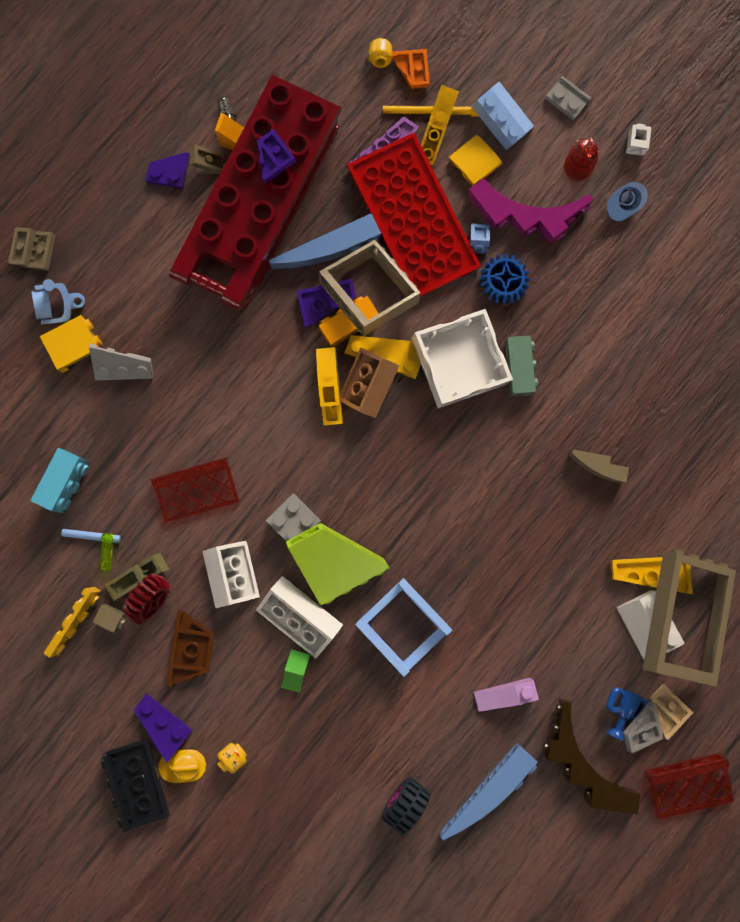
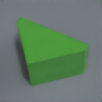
M291 649L281 688L300 693L310 654Z

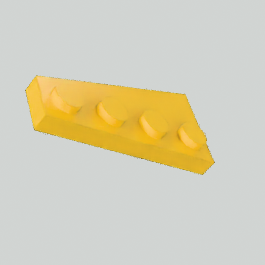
M350 336L345 355L356 358L360 348H363L398 364L397 373L416 379L421 363L413 341Z
M662 557L611 560L612 579L657 588ZM681 564L677 592L693 594L690 565Z
M96 587L84 588L81 593L84 597L75 602L72 607L74 613L70 614L63 621L62 627L64 629L62 631L59 630L44 652L46 656L51 658L56 655L59 656L63 652L67 639H71L77 632L76 626L87 618L89 614L87 613L88 609L91 606H95L99 601L100 597L98 595L101 592Z

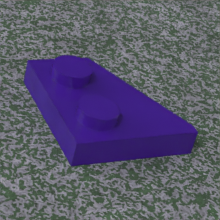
M274 129L257 140L263 172L262 178L265 183L297 162Z
M185 152L150 162L146 182L184 189L190 154Z

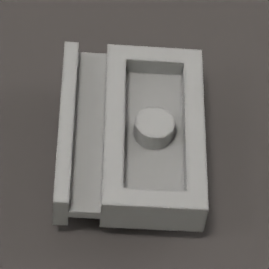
M562 76L546 95L545 99L574 121L590 102L591 97Z

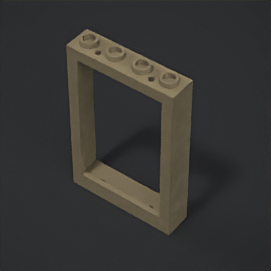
M672 550V553L663 552L642 670L717 687L736 570L728 568L727 564H714V560L705 558L699 560L697 555L687 554L686 556L684 551ZM682 563L718 574L702 671L665 662Z

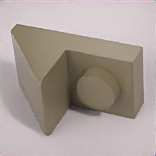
M194 144L190 146V165L196 167L197 174H220L225 165V155Z

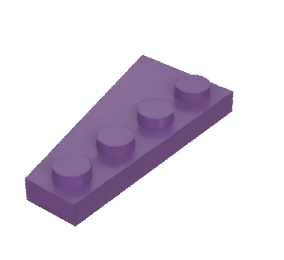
M406 117L401 118L381 138L376 139L369 148L363 150L353 161L413 132L416 134L419 126Z

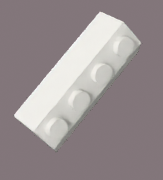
M283 576L270 589L256 609L258 613L315 659L343 626L336 618L331 616Z

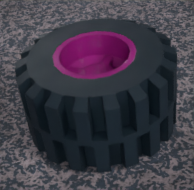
M412 777L405 779L390 797L383 810L381 819L401 835L407 833L426 809L430 800V791Z

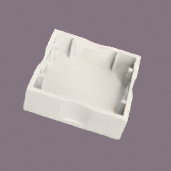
M486 309L460 317L451 323L439 324L415 332L411 338L438 408L499 388L513 380L504 355L497 345L495 332Z

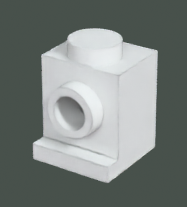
M644 124L632 125L628 135L627 154L645 155L649 149L651 127H647Z

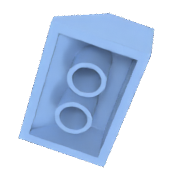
M500 82L490 88L471 106L505 150L515 144L534 126Z

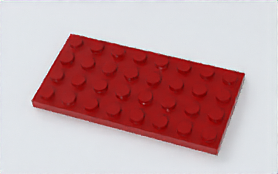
M415 132L347 164V168L370 214H372L392 258L396 261L401 271L408 275L413 285H417L420 297L481 267Z

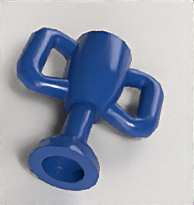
M619 687L613 688L606 702V708L612 713H618L619 719L615 728L609 729L607 734L625 741L623 728L626 720H634L639 704H642L640 713L648 703V700ZM620 694L618 707H614L617 696Z

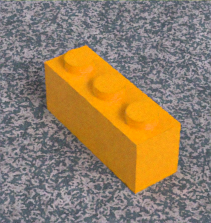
M368 296L364 298L359 297L353 301L368 320L379 314ZM341 309L336 312L337 315L332 318L330 316L326 317L320 322L321 325H319V329L330 347L337 346L350 338L351 335L359 332Z

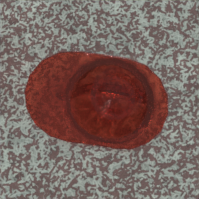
M593 138L580 139L572 145L564 163V170L571 179L583 180L592 173L600 156L599 147Z

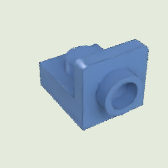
M471 224L470 245L474 253L487 254L490 243V225Z

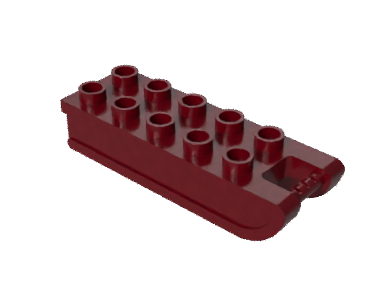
M272 74L171 267L169 277L187 286L193 283L222 297V303L239 311L243 309L252 299L270 266L269 260L274 258L339 130L337 118L341 112V106ZM274 129L297 162L265 183L262 178L263 172L257 140ZM205 258H212L235 269L228 286L197 272Z

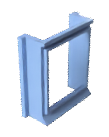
M404 578L355 624L404 677L428 651L452 631L445 621ZM402 590L438 627L404 662L367 624Z

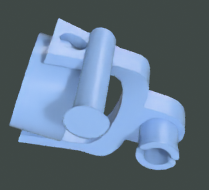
M50 279L45 280L43 285H35L36 291H32L36 319H43L41 320V325L68 321L71 317V309L81 308L85 304V298L82 294H68L67 288L63 283H54ZM54 288H58L63 297L64 313L61 318H52L48 291H52ZM77 297L81 299L79 304L74 303V299Z

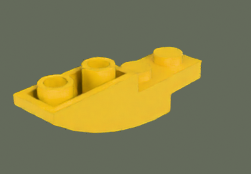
M443 85L440 87L421 142V146L431 165H434L459 91Z
M336 347L316 349L318 387L324 426L343 424Z

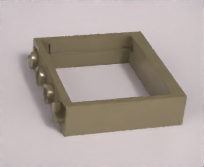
M376 240L319 271V283L363 337L419 303L420 292L417 289V285H413L408 275L401 271L396 261L389 257L385 248L381 247ZM373 257L406 298L368 320L335 279Z

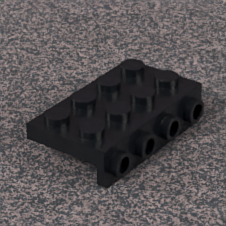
M149 738L108 750L102 754L101 764L103 769H106L108 775L106 778L107 786L113 793L112 804L115 809L117 808L119 815L117 817L118 825L123 829L124 833L132 828L170 816Z

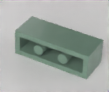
M531 335L508 337L505 341L507 365L513 378L509 383L510 397L533 395L538 389V379L534 376V371L537 368L536 360H533L532 352L535 351L534 341H531Z

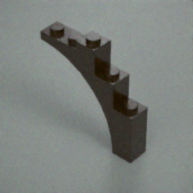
M559 699V703L555 707L557 723L553 725V735H555V738L547 737V741L543 743L542 752L545 754V757L550 761L567 763L563 770V776L566 777L565 780L569 784L588 787L584 792V800L591 808L638 815L640 794L634 789L622 787L606 780L588 764L578 747L573 733L571 702L566 699Z

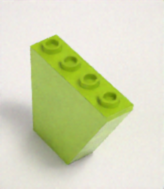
M322 523L286 541L289 551L320 605L331 603L341 594L349 593L352 588L367 583L370 578L380 576L389 569L384 558Z

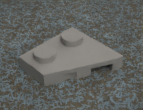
M648 702L623 732L628 752L634 753L664 739L655 703Z

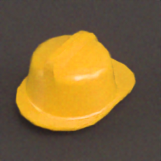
M191 749L177 750L167 763L163 756L159 761L160 775L164 780L171 783L198 780L206 769L204 756L200 752Z

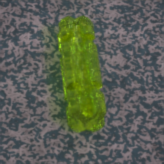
M103 533L101 536V542L103 543L101 545L100 560L102 562H100V569L102 571H110L112 569L113 544L111 543L113 542V534Z

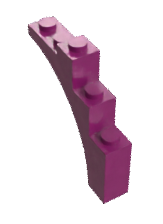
M485 179L471 187L467 194L468 198L493 230L498 227L500 229L503 228L510 221L522 237L526 234L531 235L539 229L550 244L555 240L559 242L566 236L565 232L568 229V225L576 219L575 216L579 213L585 214L591 208L590 204L594 200L588 194L564 206L550 208L532 207L506 198L496 191Z

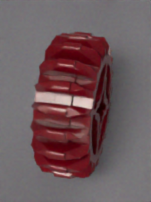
M153 573L143 578L141 582H138L123 606V613L128 620L140 625L151 619L153 615H156V612L165 604L164 601L170 593V585L166 581L167 579Z

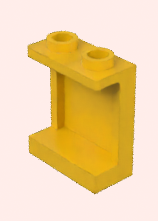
M80 315L40 336L56 369L61 373L68 371V366L90 355V343L97 345L99 348L103 345L98 335L94 336L92 332L94 327L89 319H85Z

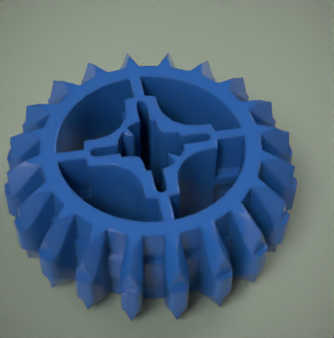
M506 253L503 258L498 254L496 260L491 257L490 263L485 262V268L481 269L480 273L482 275L479 277V280L482 281L480 288H486L483 294L490 293L489 300L495 297V303L502 300V304L505 305L508 300L512 304L514 299L519 301L520 295L524 296L526 294L525 290L529 288L527 283L530 282L531 278L526 277L530 272L529 270H524L527 266L526 264L520 265L521 258L515 261L514 255L509 259ZM502 266V270L500 273L490 275L492 270ZM509 268L513 269L517 274L511 273ZM504 273L505 277H507L506 279H508L506 285L502 279ZM519 283V287L516 290L507 292L509 285ZM492 284L498 285L500 287V291L497 290Z

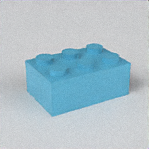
M57 448L30 501L53 512L63 513L64 510L66 511L71 505L70 499L73 493L75 494L80 487L79 481L81 477L85 476L88 472L89 461L71 452Z

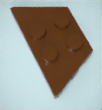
M183 610L177 611L167 686L203 675L210 670L215 632Z

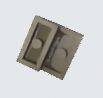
M15 227L8 264L49 271L56 235L52 232Z

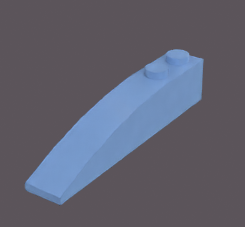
M369 214L269 260L271 269H283L330 261L350 254L373 240H376L378 243L381 239V232L372 214Z
M516 743L439 832L440 837L445 840L482 819L507 798L514 789L518 790L522 786L523 779L527 774L531 775L535 771L538 762Z

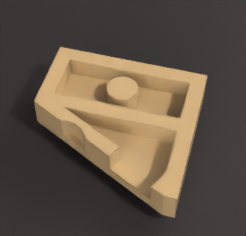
M664 684L650 697V701L656 704L663 737L669 740L693 712Z

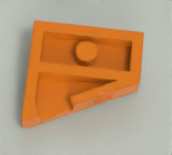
M427 49L392 52V60L411 89L430 87Z

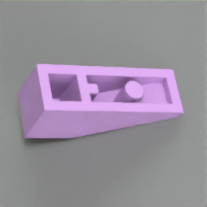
M531 678L474 692L479 712L539 700L534 680Z

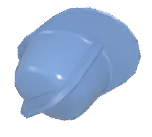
M631 182L614 192L607 202V212L611 219L615 221L625 220L644 207L648 198L645 186L639 182Z

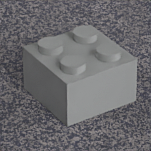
M294 493L266 520L285 541L322 522Z

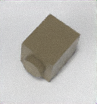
M101 604L93 623L114 633L124 628L127 619H125L126 616L122 611L108 604Z

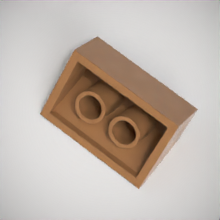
M360 348L340 392L341 402L361 413L376 418L399 365Z

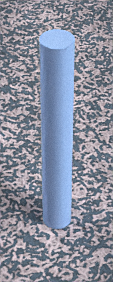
M62 529L61 532L63 537L120 543L121 541L120 535Z

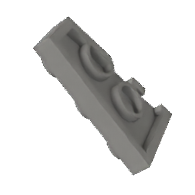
M90 343L89 351L95 380L153 379L154 373L151 358L132 353L115 352V349H103Z

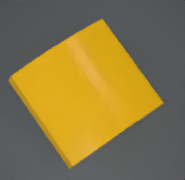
M475 135L449 156V161L462 172V177L473 186L502 165V161L497 154L478 135Z

